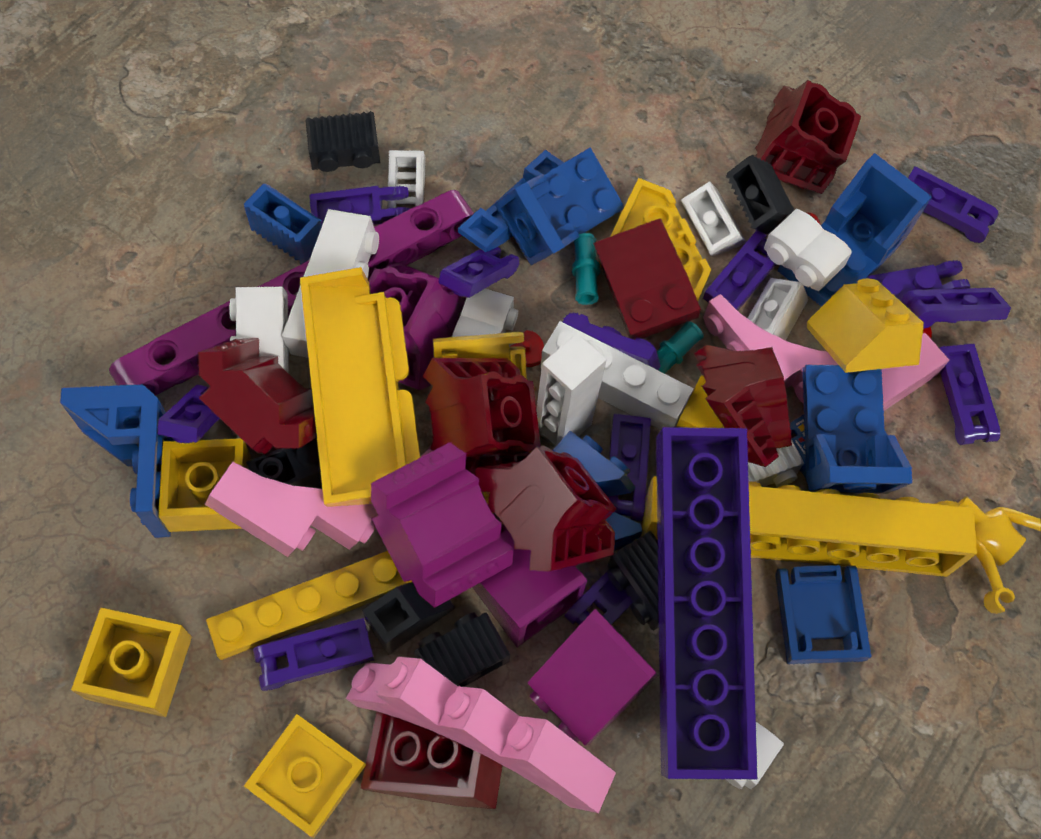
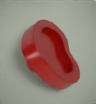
M526 330L523 332L524 342L515 343L510 347H524L526 367H534L541 364L544 343L537 333Z

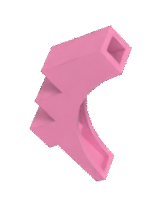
M721 294L711 299L708 303L703 319L709 332L714 336H718L726 346V349L733 351L772 347L784 376L785 388L792 385L796 396L802 403V368L805 365H838L827 351H818L793 344L763 330L740 314ZM926 333L922 335L919 365L882 369L884 410L936 377L949 362V359Z
M430 447L420 457L432 452ZM232 462L205 503L209 508L287 557L296 548L301 551L305 549L316 532L310 525L349 550L359 541L365 544L376 528L371 518L378 515L373 504L326 507L324 505L323 489L292 486L265 478L235 462Z
M397 657L391 665L365 663L364 667L355 674L351 684L352 688L346 697L348 701L359 708L378 711L406 720L481 753L541 787L571 808L599 813L616 774L615 771L547 719L519 716L486 690L457 686L419 658Z

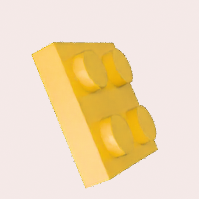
M296 714L247 780L244 787L310 837L315 838L366 764Z

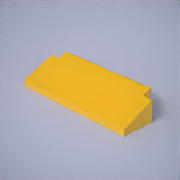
M361 267L300 277L324 505L326 507L372 504V482L421 458L413 397L409 391L399 390L398 381L404 380L409 374L401 306L397 299L386 298L384 292L370 294L369 281Z

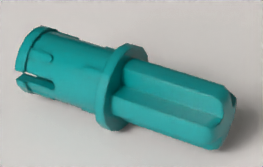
M686 321L684 326L668 341L663 340L660 343V349L657 351L661 366L658 371L665 374L675 363L681 364L683 356L699 340L704 338L703 332L695 323Z

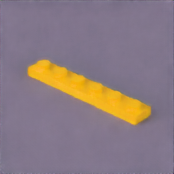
M386 551L206 619L217 657L223 660L372 603L397 586L412 582V580L403 581L389 552Z

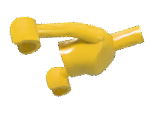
M966 496L958 503L962 507L974 508L976 557L981 562L992 587V591H989L984 596V606L990 613H1003L1005 608L1000 604L998 598L1005 603H1010L1014 601L1015 595L1012 590L1003 586L997 566L1008 562L1026 541V538L1014 528L1011 522L1041 531V519L1005 507H997L984 513Z

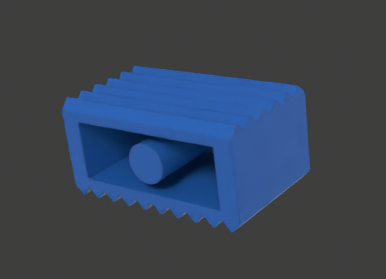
M262 184L244 203L251 231H256L257 235L261 234L262 238H267V242H272L273 246L277 245L278 249H283L284 253H289V257L294 256V259L299 260L300 264L307 262L311 258L321 231V220L268 184Z

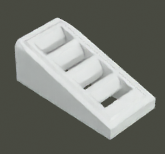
M389 150L388 187H407L409 192H416V197L388 201V208H396V204H415V206L424 203V151ZM398 167L416 168V172H398ZM398 179L416 180V184L397 183Z

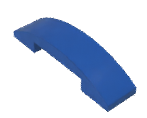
M544 150L524 168L523 178L501 198L526 181L539 175H544L564 162L547 150ZM494 204L486 211L480 208L458 228L459 234L484 252L500 246L513 237Z

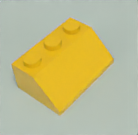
M866 278L860 279L854 284H844L807 321V329L845 373L919 365L924 322L878 280Z

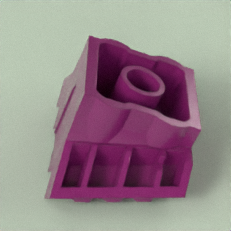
M401 263L387 265L384 269H375L369 279L370 294L384 292L386 298L397 299L401 306L409 374L404 380L398 382L418 390L427 388L431 384L423 375L431 359L434 358L433 339L448 338L453 335L467 297L454 294L450 288L439 283V278Z
M450 442L371 483V502L378 513L377 516L371 519L403 581L412 580L419 595L434 608L511 566L514 548L500 538L502 523L495 518L481 493L479 478L465 469L466 453Z

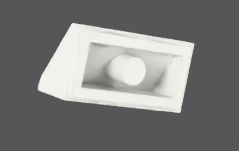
M710 181L681 199L711 256L738 248L746 243L719 191Z
M770 278L747 319L763 330L786 340L808 301L804 286L796 281Z

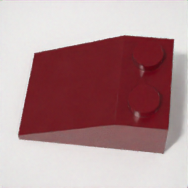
M661 218L593 243L628 338L633 340L636 338L643 339L684 324L686 321L699 318L701 308L689 277Z
M376 711L360 789L454 806L496 809L503 765L427 728Z

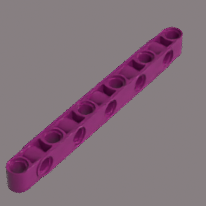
M457 190L447 191L374 227L375 232L379 234V245L377 252L371 254L368 262V281L375 269H384L387 265L395 263L407 266L461 237L462 235L458 233V228L474 212L460 192ZM422 228H430L429 230H420ZM309 261L258 286L283 287L288 293V318L296 299L294 294L299 291L301 285L300 277H304ZM230 301L155 338L150 343L114 361L109 368V373L116 385L143 384L156 396L198 375V352L229 342L231 336H236V329L229 330L232 325L236 324V321H231ZM174 358L171 363L161 365L166 359Z

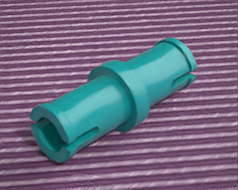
M582 233L579 234L580 237L574 240L575 262L572 264V274L576 277L575 300L582 305H591L599 299L597 276L600 274V264L596 260V250L593 245L596 242V238H594L593 234Z

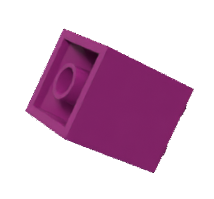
M505 525L501 526L500 538L514 548L512 535ZM514 549L511 566L472 588L518 648L565 614L583 596L587 579L575 566L554 571L529 570L531 550Z
M595 609L534 674L527 684L534 690L529 695L534 703L544 713L547 714L552 710L561 719L562 723L558 728L577 743L581 741L584 746H587L659 675Z

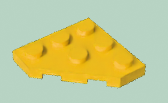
M638 178L611 236L661 218L689 277L697 301H699L709 278L711 268L706 259H702L695 245L696 239L686 219L681 218L675 206L676 200L671 190Z

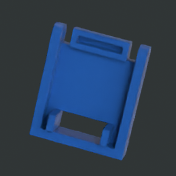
M840 565L793 567L791 570L792 584H789L787 569L777 568L775 577L787 664L862 662L872 657L856 566L845 567V582H841ZM843 639L844 650L811 651L813 648L812 640Z

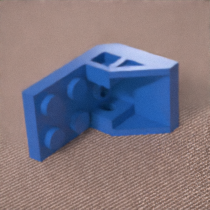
M591 147L548 173L526 181L494 204L530 265L556 253L580 237L579 234L587 232L625 207Z
M874 153L864 163L833 204L824 223L821 225L825 231L831 232L844 241L852 253L846 265L820 291L804 286L807 296L822 307L844 284H854L860 279H866L868 276H871L907 238L932 196ZM782 265L779 266L777 271L789 281L799 282L791 269Z
M805 365L802 368L806 481L809 491L817 492L822 489H834L840 493L888 494L912 484V467L895 435H885L882 369L845 373L839 365Z
M143 384L61 388L60 403L83 434L126 466H133V471L137 474V488H132L130 492L132 512L138 515L142 525L148 528L154 538L171 537V532L168 531L158 515L163 441L174 440L172 437L158 434V420L166 413L159 399Z

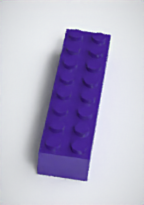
M662 427L656 437L661 775L667 779L758 780L747 428Z

